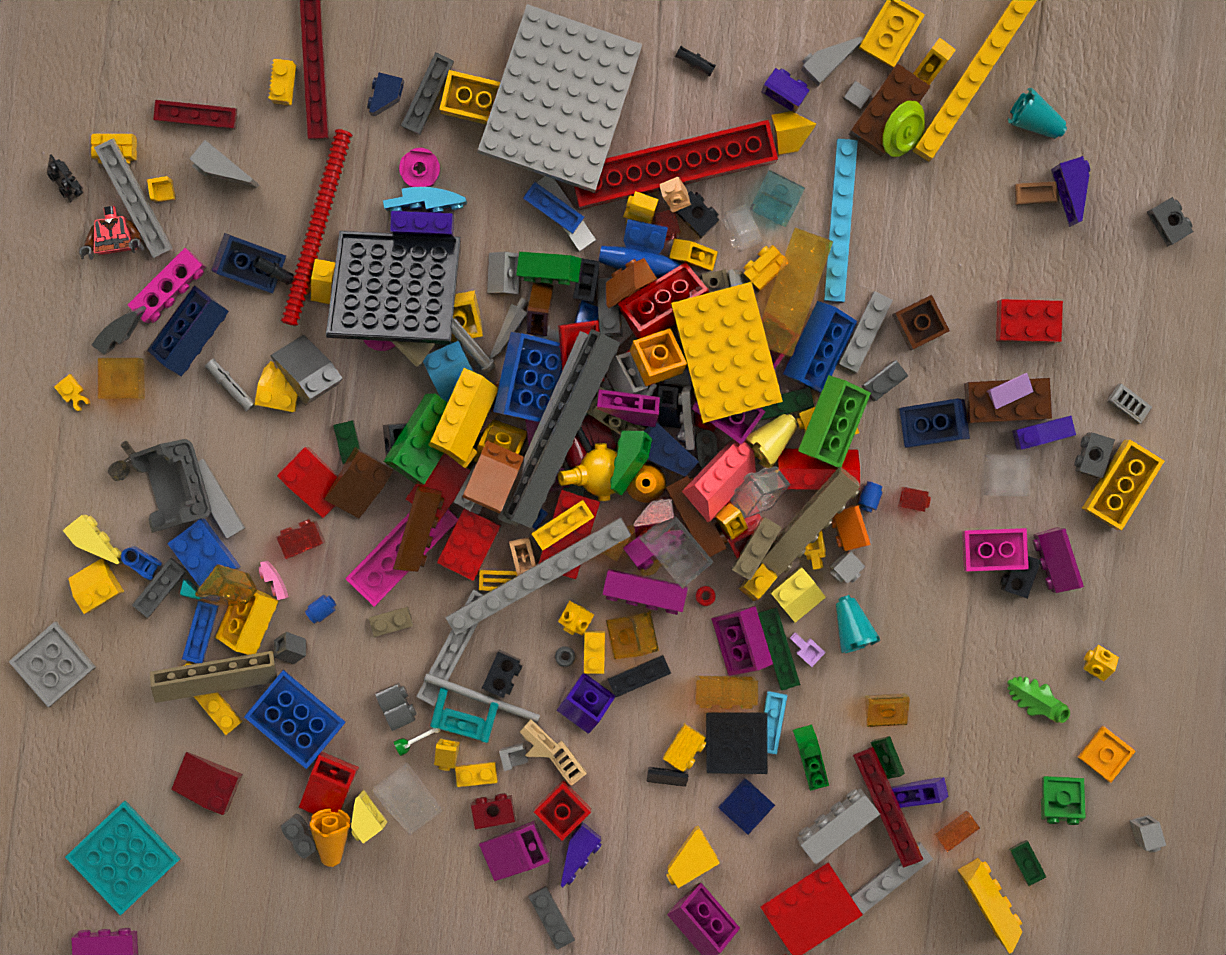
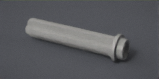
M453 319L452 334L481 366L480 370L486 373L490 372L495 367L494 360L489 359L460 323Z

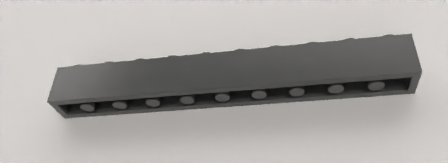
M590 330L503 512V515L529 528L536 521L542 504L546 501L547 494L555 482V477L564 463L567 452L571 448L573 440L582 426V421L591 407V402L600 388L603 377L608 372L609 365L617 353L620 342L598 331Z

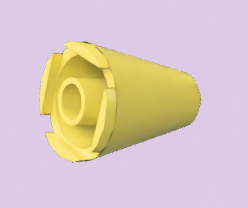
M783 414L750 433L745 439L754 450L755 457L761 460L759 462L761 466L770 469L797 430V421L792 415Z

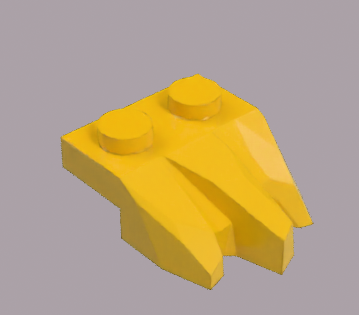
M270 361L263 369L259 379L254 405L296 412L297 393L280 369L276 368L274 362Z

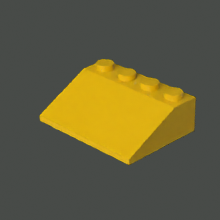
M977 858L959 868L958 872L997 939L1010 954L1014 951L1023 932L1020 928L1022 922L1016 913L1014 915L1011 913L1009 908L1012 905L1006 896H1001L999 891L1002 888L996 878L992 880L989 873L992 871L986 861L982 862Z

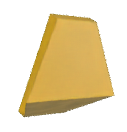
M792 111L771 115L778 155L798 152L816 126V123Z

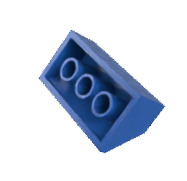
M817 301L783 375L821 393L828 375L832 376L857 320L832 305Z

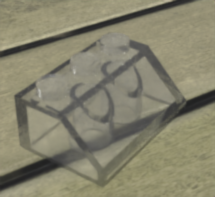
M677 517L654 525L639 538L682 589L713 563V560Z

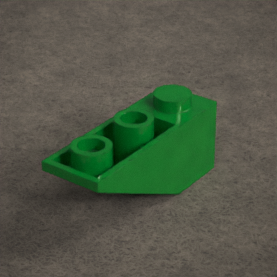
M622 430L621 437L618 440L617 457L614 460V473L610 480V489L618 495H623L649 458L652 438L646 432Z
M812 724L794 729L793 733L809 790L813 791L829 786L818 739Z

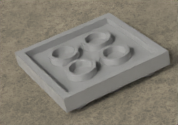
M57 621L52 623L9 661L47 707L52 706L96 668Z

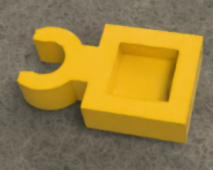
M69 374L54 386L67 403L73 400V407L77 411H82V408L79 406L81 400L86 405L90 404V400L87 397L80 395L84 389L72 374Z

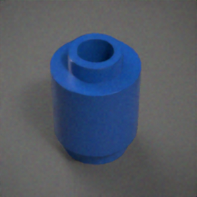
M867 481L866 486H863L857 503L861 506V510L872 513V510H877L883 493L881 485Z
M322 595L308 606L305 613L315 624L335 612L334 606H336V603L331 596Z

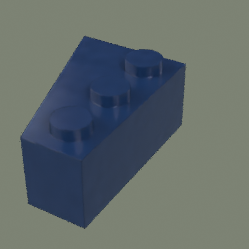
M657 422L655 427L648 426L644 432L652 438L649 458L647 460L684 477L699 462Z

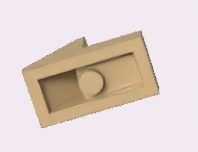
M531 719L520 731L524 739L533 744L525 755L527 757L552 758L560 748Z

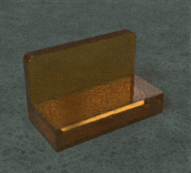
M966 811L934 835L948 852L979 830L980 827L974 821L971 814Z

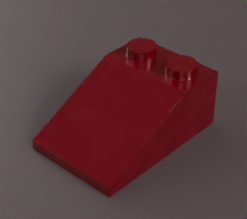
M186 752L171 790L208 810L224 815L229 810L243 774Z

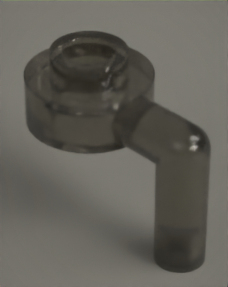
M127 441L122 442L121 447L129 457L124 461L114 462L108 469V474L114 481L124 480L130 472L129 467L132 465L130 455L136 452Z

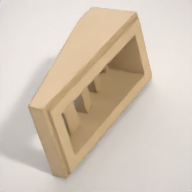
M561 740L557 743L560 746L557 752L562 748L564 752L556 758L555 756L549 758L570 786H572L585 776L587 771ZM568 755L569 758L560 764L559 761ZM569 763H574L568 770L564 769ZM575 769L579 770L574 776L570 777L569 774Z

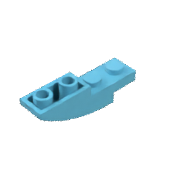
M431 187L403 188V197L383 200L384 209L386 211L390 210V213L391 211H402V208L405 207L419 209L422 208V204H425L426 210L431 211V213H441L444 208L451 207V210H458L467 204L466 198L459 194Z

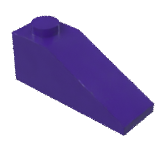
M1071 415L1012 430L1017 450L1076 435Z
M944 777L925 779L891 787L900 808L941 803L949 797Z

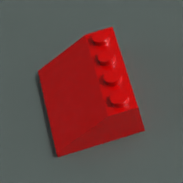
M829 862L760 906L792 955L805 954L863 916Z

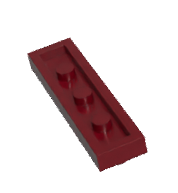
M155 100L153 120L235 130L237 109Z

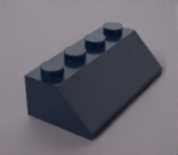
M194 285L147 351L163 366L182 377L189 369L195 357L201 353L206 342L213 336L219 324L225 320L229 311Z

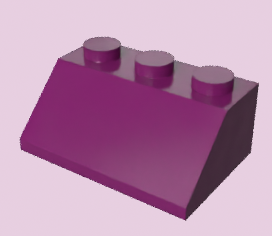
M696 401L692 409L696 411L698 414H700L698 403ZM757 408L709 422L742 445L766 411L762 408Z
M1055 527L1033 534L1035 538L1033 540L1034 548L1036 551H1039L1041 559H1039L1041 560L1040 567L1042 571L1045 570L1047 575L1045 583L1048 590L1060 593L1083 588L1084 585L1066 529Z
M756 606L711 618L728 676L758 671L773 664Z
M699 883L681 898L667 914L701 955L720 954L740 929L702 883Z

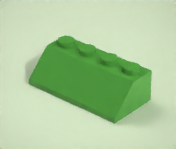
M828 375L798 451L835 467H842L871 392L846 380Z

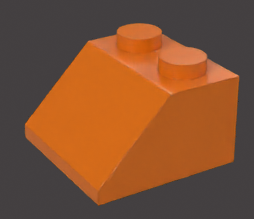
M858 505L845 507L840 514L836 513L834 515L831 526L832 529L836 528L838 536H835L838 548L842 547L843 551L871 545Z

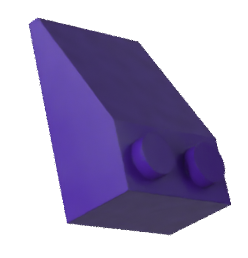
M1083 156L1060 163L1051 169L1054 181L1057 182V190L1069 227L1083 221L1090 176V165L1087 160H1084Z

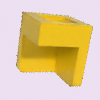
M165 176L147 179L150 200L155 203L176 200L173 180Z

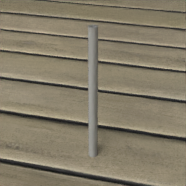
M427 673L424 677V681L488 705L491 702L497 703L499 709L529 720L531 719L534 722L539 720L540 715Z

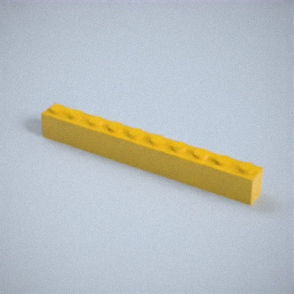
M1011 0L922 135L918 144L912 150L914 153L928 162L933 159L1037 0Z

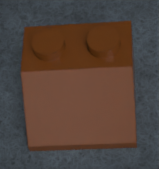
M645 258L639 261L633 259L625 264V270L619 269L611 274L612 279L606 282V305L608 309L657 279Z

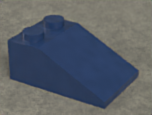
M224 233L211 271L273 294L278 279L270 278L267 276V273L253 267V261L260 255L272 263H278L282 268L286 255Z
M957 398L899 408L905 448L970 439L965 399Z

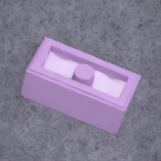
M1024 373L987 392L995 409H998L1032 393L1033 389L1027 373Z

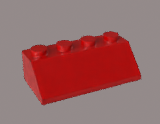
M685 262L619 302L618 306L631 331L640 339L667 330L676 324L671 303L707 294L709 290Z
M784 448L777 459V489L819 490L838 469V467L799 452V449ZM848 450L842 468L857 479L860 485L859 451Z

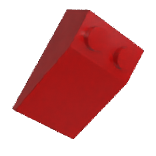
M304 447L277 477L322 518L335 507V505L324 500L338 475L309 447Z

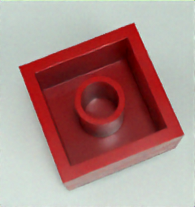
M563 780L534 808V813L563 841L591 813L592 808Z

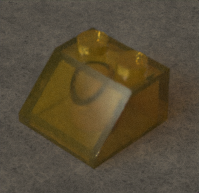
M217 564L195 595L196 597L227 606L245 605L258 589L250 574Z
M651 611L606 620L614 659L644 656L659 651Z

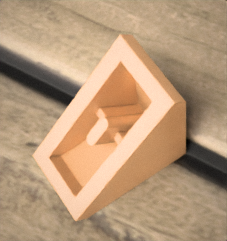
M529 537L509 541L517 576L536 566L533 546Z

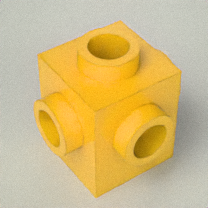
M569 601L558 622L564 626L563 630L569 634L574 635L576 632L583 636L595 614Z
M1097 645L1093 650H1089L1084 657L1086 662L1083 669L1104 682L1115 672L1119 657Z

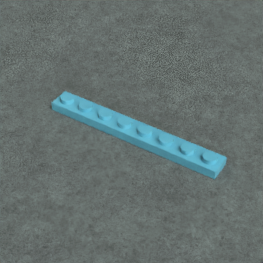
M837 139L824 301L845 302L858 140Z

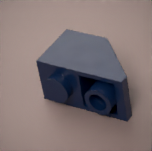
M380 72L378 77H374L372 83L374 94L373 97H369L367 109H370L369 112L372 116H377L400 102L404 86L403 78Z

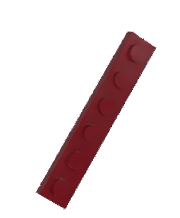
M873 746L855 753L853 757L880 813V817L903 868L922 861L921 852Z

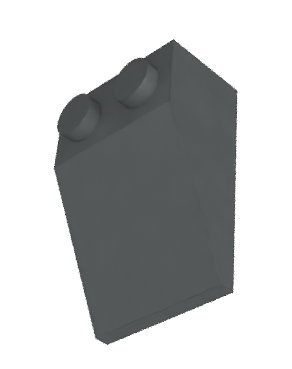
M305 335L270 355L305 406L336 387L343 379L332 362Z

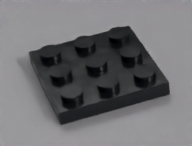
M706 712L707 773L768 774L767 712Z

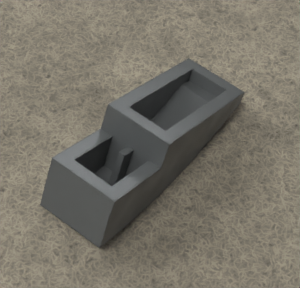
M145 306L138 307L114 320L96 337L92 346L105 355L113 350L117 343L120 345L128 340L147 308Z

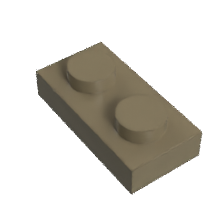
M408 606L369 617L374 637L414 626Z

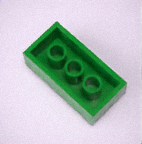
M437 394L424 395L383 461L414 484L424 485L444 454L428 446L447 405V402Z

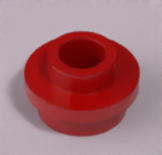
M702 586L697 590L695 597L700 605L710 606L714 603L716 594L711 587ZM704 592L709 593L707 600L702 599Z

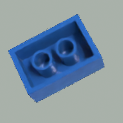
M199 519L167 543L203 592L211 590L241 567L206 519Z

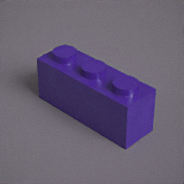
M391 211L390 231L395 234L453 236L454 215L452 213Z

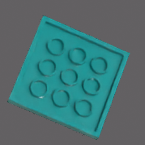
M126 800L65 856L120 916L181 859Z

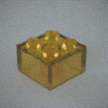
M98 358V399H145L144 359Z

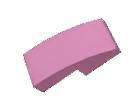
M269 561L260 562L259 574L261 579L264 578L265 582L273 580L271 585L273 596H277V600L287 598L286 587L277 570Z

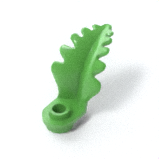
M1021 676L1018 679L1014 677L1008 681L1009 686L1007 689L1010 690L1009 695H1014L1012 697L1014 701L1021 699L1018 707L1028 706V715H1045L1057 723H1064L1068 720L1070 709H1068L1066 704L1054 698L1048 684H1043L1039 688L1036 679H1033L1031 684H1029L1028 677H1024V680H1022Z

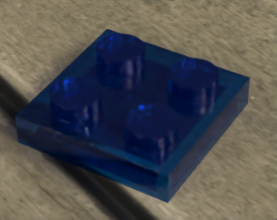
M744 777L718 808L749 835L772 810L775 804Z

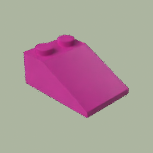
M1027 528L962 531L964 571L1028 569Z

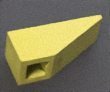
M81 515L63 530L76 547L117 565L123 563L121 551L116 547H112L109 543L110 538L105 532H100L96 527L98 523L92 516Z

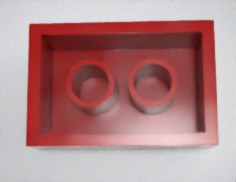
M998 300L996 341L1062 342L1063 301Z
M464 508L437 563L474 581L502 525Z

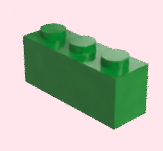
M519 251L516 276L523 277L525 282L535 283L536 279L541 280V283L553 284V281H558L560 285L570 286V282L578 283L581 258L572 255Z

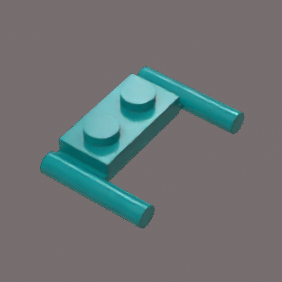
M440 688L430 726L481 740L485 743L489 742L499 705L491 702L487 719L484 721V718L448 708L443 709L448 690Z

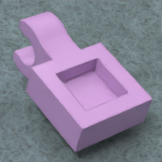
M796 633L790 637L800 648L796 653L811 667L826 653L811 638L805 642Z

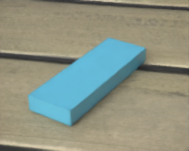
M767 691L763 712L768 714V753L777 755L788 695Z

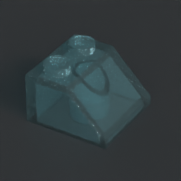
M769 170L750 210L774 221L776 224L786 227L805 187Z

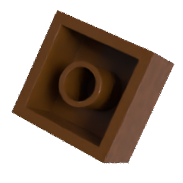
M932 295L892 314L910 351L950 331Z

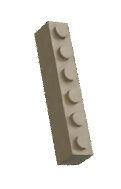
M840 466L778 534L762 563L778 576L783 572H788L795 558H800L806 551L805 547L809 543H814L819 537L818 533L832 523L834 515L836 513L840 514L846 507L845 503L850 498L853 499L860 491L859 481Z
M273 651L150 672L151 690L155 703L273 683L277 678Z

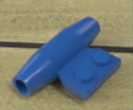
M631 219L627 220L623 240L625 247L601 246L598 260L602 264L618 270L622 269L623 271L626 269L625 264L631 260L636 259V261L645 258L656 278L664 276L681 265V262L659 254L664 248L668 227Z

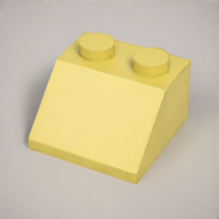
M801 566L769 591L794 623L826 598Z
M363 790L355 798L351 823L353 830L351 832L357 841L361 840L362 843H365L385 827L387 820Z

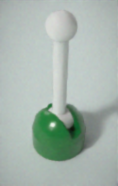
M433 728L409 741L401 738L393 743L399 755L402 756L409 751L410 744L434 732L439 733L441 729Z

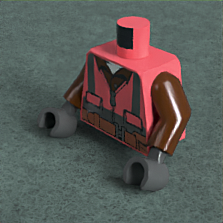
M108 206L103 208L105 219L95 220L79 253L81 259H84V256L88 254L89 259L92 260L94 258L93 250L95 254L104 255L125 251L135 253L137 247L141 251L144 250V247L141 243V234L136 225L124 216L117 217L116 207Z

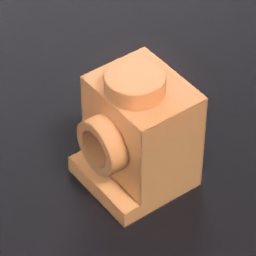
M679 177L659 184L662 196L672 213L691 205L687 189Z

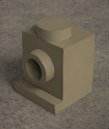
M726 269L701 275L702 279L700 280L708 288L709 293L729 288ZM711 279L717 280L716 286L710 284Z

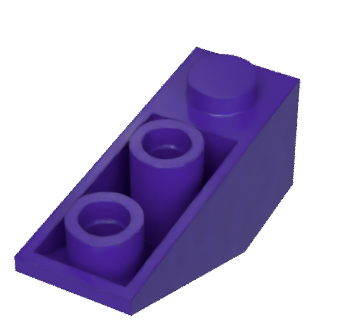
M584 822L580 824L569 839L561 880L562 888L566 883L570 885L576 878L575 872L579 868L582 870L589 862L587 857L591 853L595 854L602 845L600 843L601 836Z

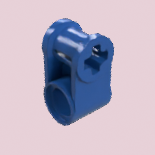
M136 546L125 549L121 554V560L125 565L148 580L153 579V573L158 566L162 565L159 559ZM129 551L136 553L135 561L128 559Z

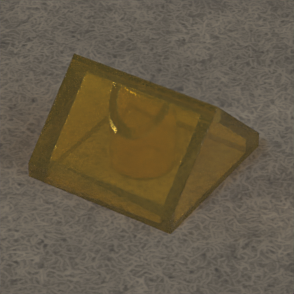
M905 693L865 695L867 727L907 725L909 696Z

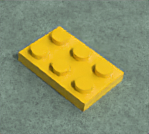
M886 0L859 49L894 69L925 14L901 0Z

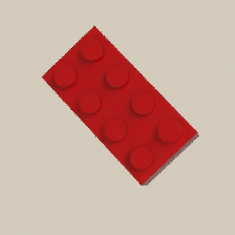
M561 490L553 519L584 500L594 518L544 549L539 563L590 535L601 501ZM581 565L566 572L563 576L576 580Z

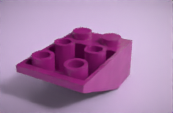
M535 820L479 843L494 881L550 862L549 852Z

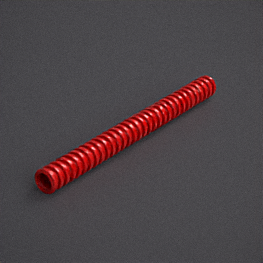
M336 129V136H333L334 142L331 143L333 147L329 150L331 153L328 154L329 160H326L327 166L324 167L326 171L322 174L324 178H321L322 184L319 185L320 190L317 191L319 195L315 198L317 202L314 203L315 209H312L314 213L310 216L312 218L309 221L310 227H307L308 233H305L306 239L303 240L305 242L302 245L303 251H300L301 257L298 258L300 262L296 265L298 269H295L296 276H293L294 282H291L293 286L289 289L291 291L288 294L289 300H286L288 304L284 307L286 311L282 314L284 315V318H281L282 323L291 326L299 325L297 321L301 318L299 314H302L301 307H304L303 301H306L304 297L308 294L306 290L309 289L308 283H311L309 279L312 277L311 272L313 271L315 259H318L317 253L320 252L318 248L321 247L320 241H323L322 235L325 234L323 230L327 227L325 223H328L327 217L330 216L329 211L332 210L330 206L334 203L332 199L335 198L334 192H337L336 186L339 185L337 183L340 180L339 174H342L341 168H344L343 162L346 161L344 157L348 154L346 150H349L348 144L351 143L349 139L353 136L350 132L342 129Z

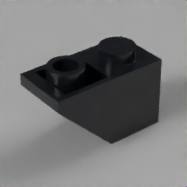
M659 386L658 397H660L658 416L660 426L681 428L680 412H682L683 406L679 405L678 397L679 393H682V387Z

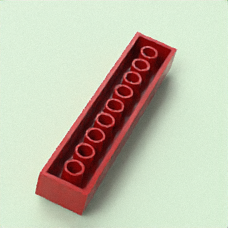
M769 120L606 158L595 193L574 186L579 209L582 210L628 199L630 195L634 196L635 191L642 194L661 191L659 184L679 177L682 183L686 185L774 164L777 162L778 157Z

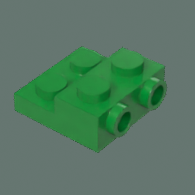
M1042 777L1041 820H1047L1048 824H1058L1059 821H1067L1068 825H1079V822L1086 818L1084 778Z

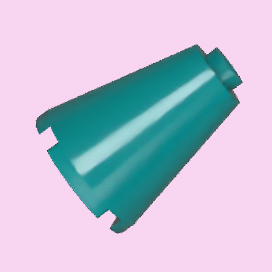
M1028 88L1029 92L1027 94L1022 93L1014 103L1010 111L1013 116L1012 119L1008 117V123L1054 139L1062 137L1067 130L1066 121L1036 90Z
M850 595L839 598V602L836 603L842 654L863 649L869 643L874 645L880 642L879 635L857 600L851 598Z

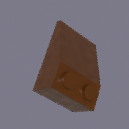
M355 447L324 500L360 519L384 488L394 470Z

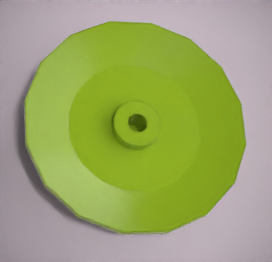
M906 101L899 105L892 112L883 132V147L885 152L892 157H900L909 152L918 144L923 135L925 113L922 105L917 101Z

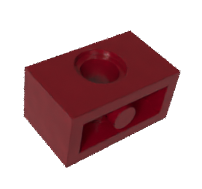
M506 793L495 795L493 799L479 797L471 804L475 830L514 823L516 821L512 795L507 796ZM496 806L499 810L498 814L491 815L488 812V807Z

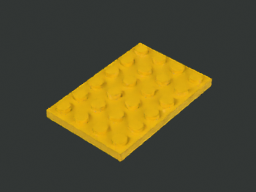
M752 282L671 303L703 423L783 402Z

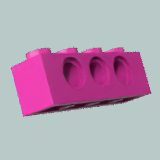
M184 248L128 306L132 310L145 306L147 309L141 319L148 324L156 322L161 317L160 312L164 308H170L175 303V298L179 294H184L190 288L189 284L194 279L198 280L204 274L203 270L206 266L190 250ZM182 268L187 270V275L184 278H180L178 275L179 270ZM171 282L173 288L170 292L166 293L164 286L166 283ZM156 296L158 298V304L155 307H152L150 305V299Z

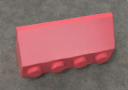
M735 440L728 442L683 489L684 495L707 522H710L756 473L754 450L746 441L742 445Z

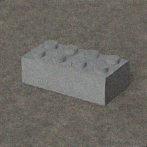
M861 788L859 790H852L847 794L845 801L842 803L839 801L830 808L831 812L827 815H820L814 821L815 824L810 828L807 826L799 832L800 836L797 839L815 864L819 863L880 815Z

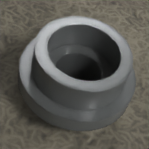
M560 647L556 651L555 660L560 666H570L575 660V652L570 647ZM563 653L569 654L567 660L562 659L561 655Z

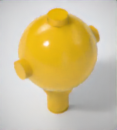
M607 443L595 444V449L584 456L579 466L558 473L559 484L561 486L570 484L583 486L589 493L598 496V501L610 500V495L616 493L610 489V480L614 473V460L617 457V452L607 448Z

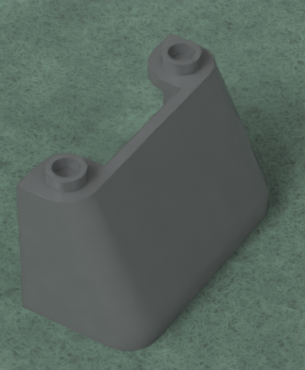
M182 439L162 443L130 455L132 465L136 471L140 473L148 472L158 510L149 515V525L152 533L209 516L211 512L210 502L193 444L189 440Z

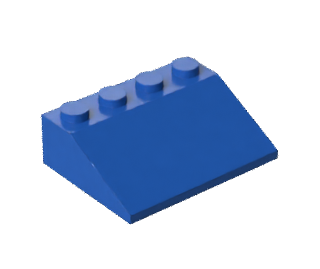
M510 333L493 412L537 422L541 421L562 373L559 342L523 333Z
M285 670L278 675L244 716L245 719L305 769L315 761L346 723V721Z

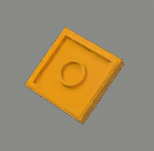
M1102 725L1078 758L1111 783L1136 751Z

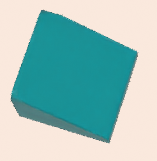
M183 580L181 596L198 600L204 598V594L190 580Z

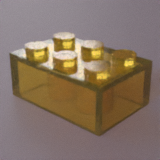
M695 676V703L699 704L700 708H712V705H720V708L729 709L732 708V705H739L742 709H752L753 705H758V680L755 676Z

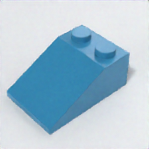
M459 341L428 354L423 360L439 396L447 403L463 368L473 371Z

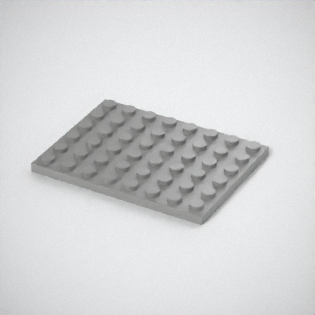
M527 4L477 153L595 193L642 44Z

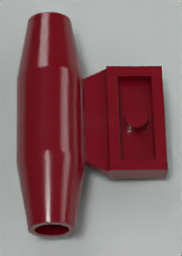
M591 415L584 417L581 427L593 449H595V444L607 443V448L612 450L617 448L608 426ZM577 435L565 457L570 470L575 466H579L587 454Z

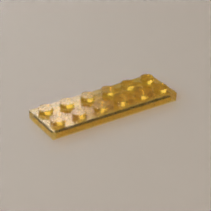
M794 228L761 319L769 350L792 357L833 241Z

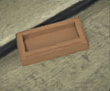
M1057 182L1015 184L1016 205L1058 202Z

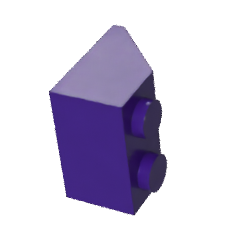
M775 68L764 83L761 92L786 109L796 113L810 91L807 88L808 85L799 79L797 81L790 77L791 74L786 70Z
M583 672L565 696L557 711L589 734L600 722L615 699V695Z

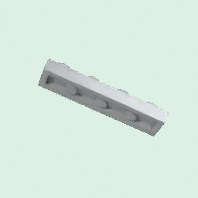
M876 291L873 292L839 365L855 373L858 372L893 301L892 299Z

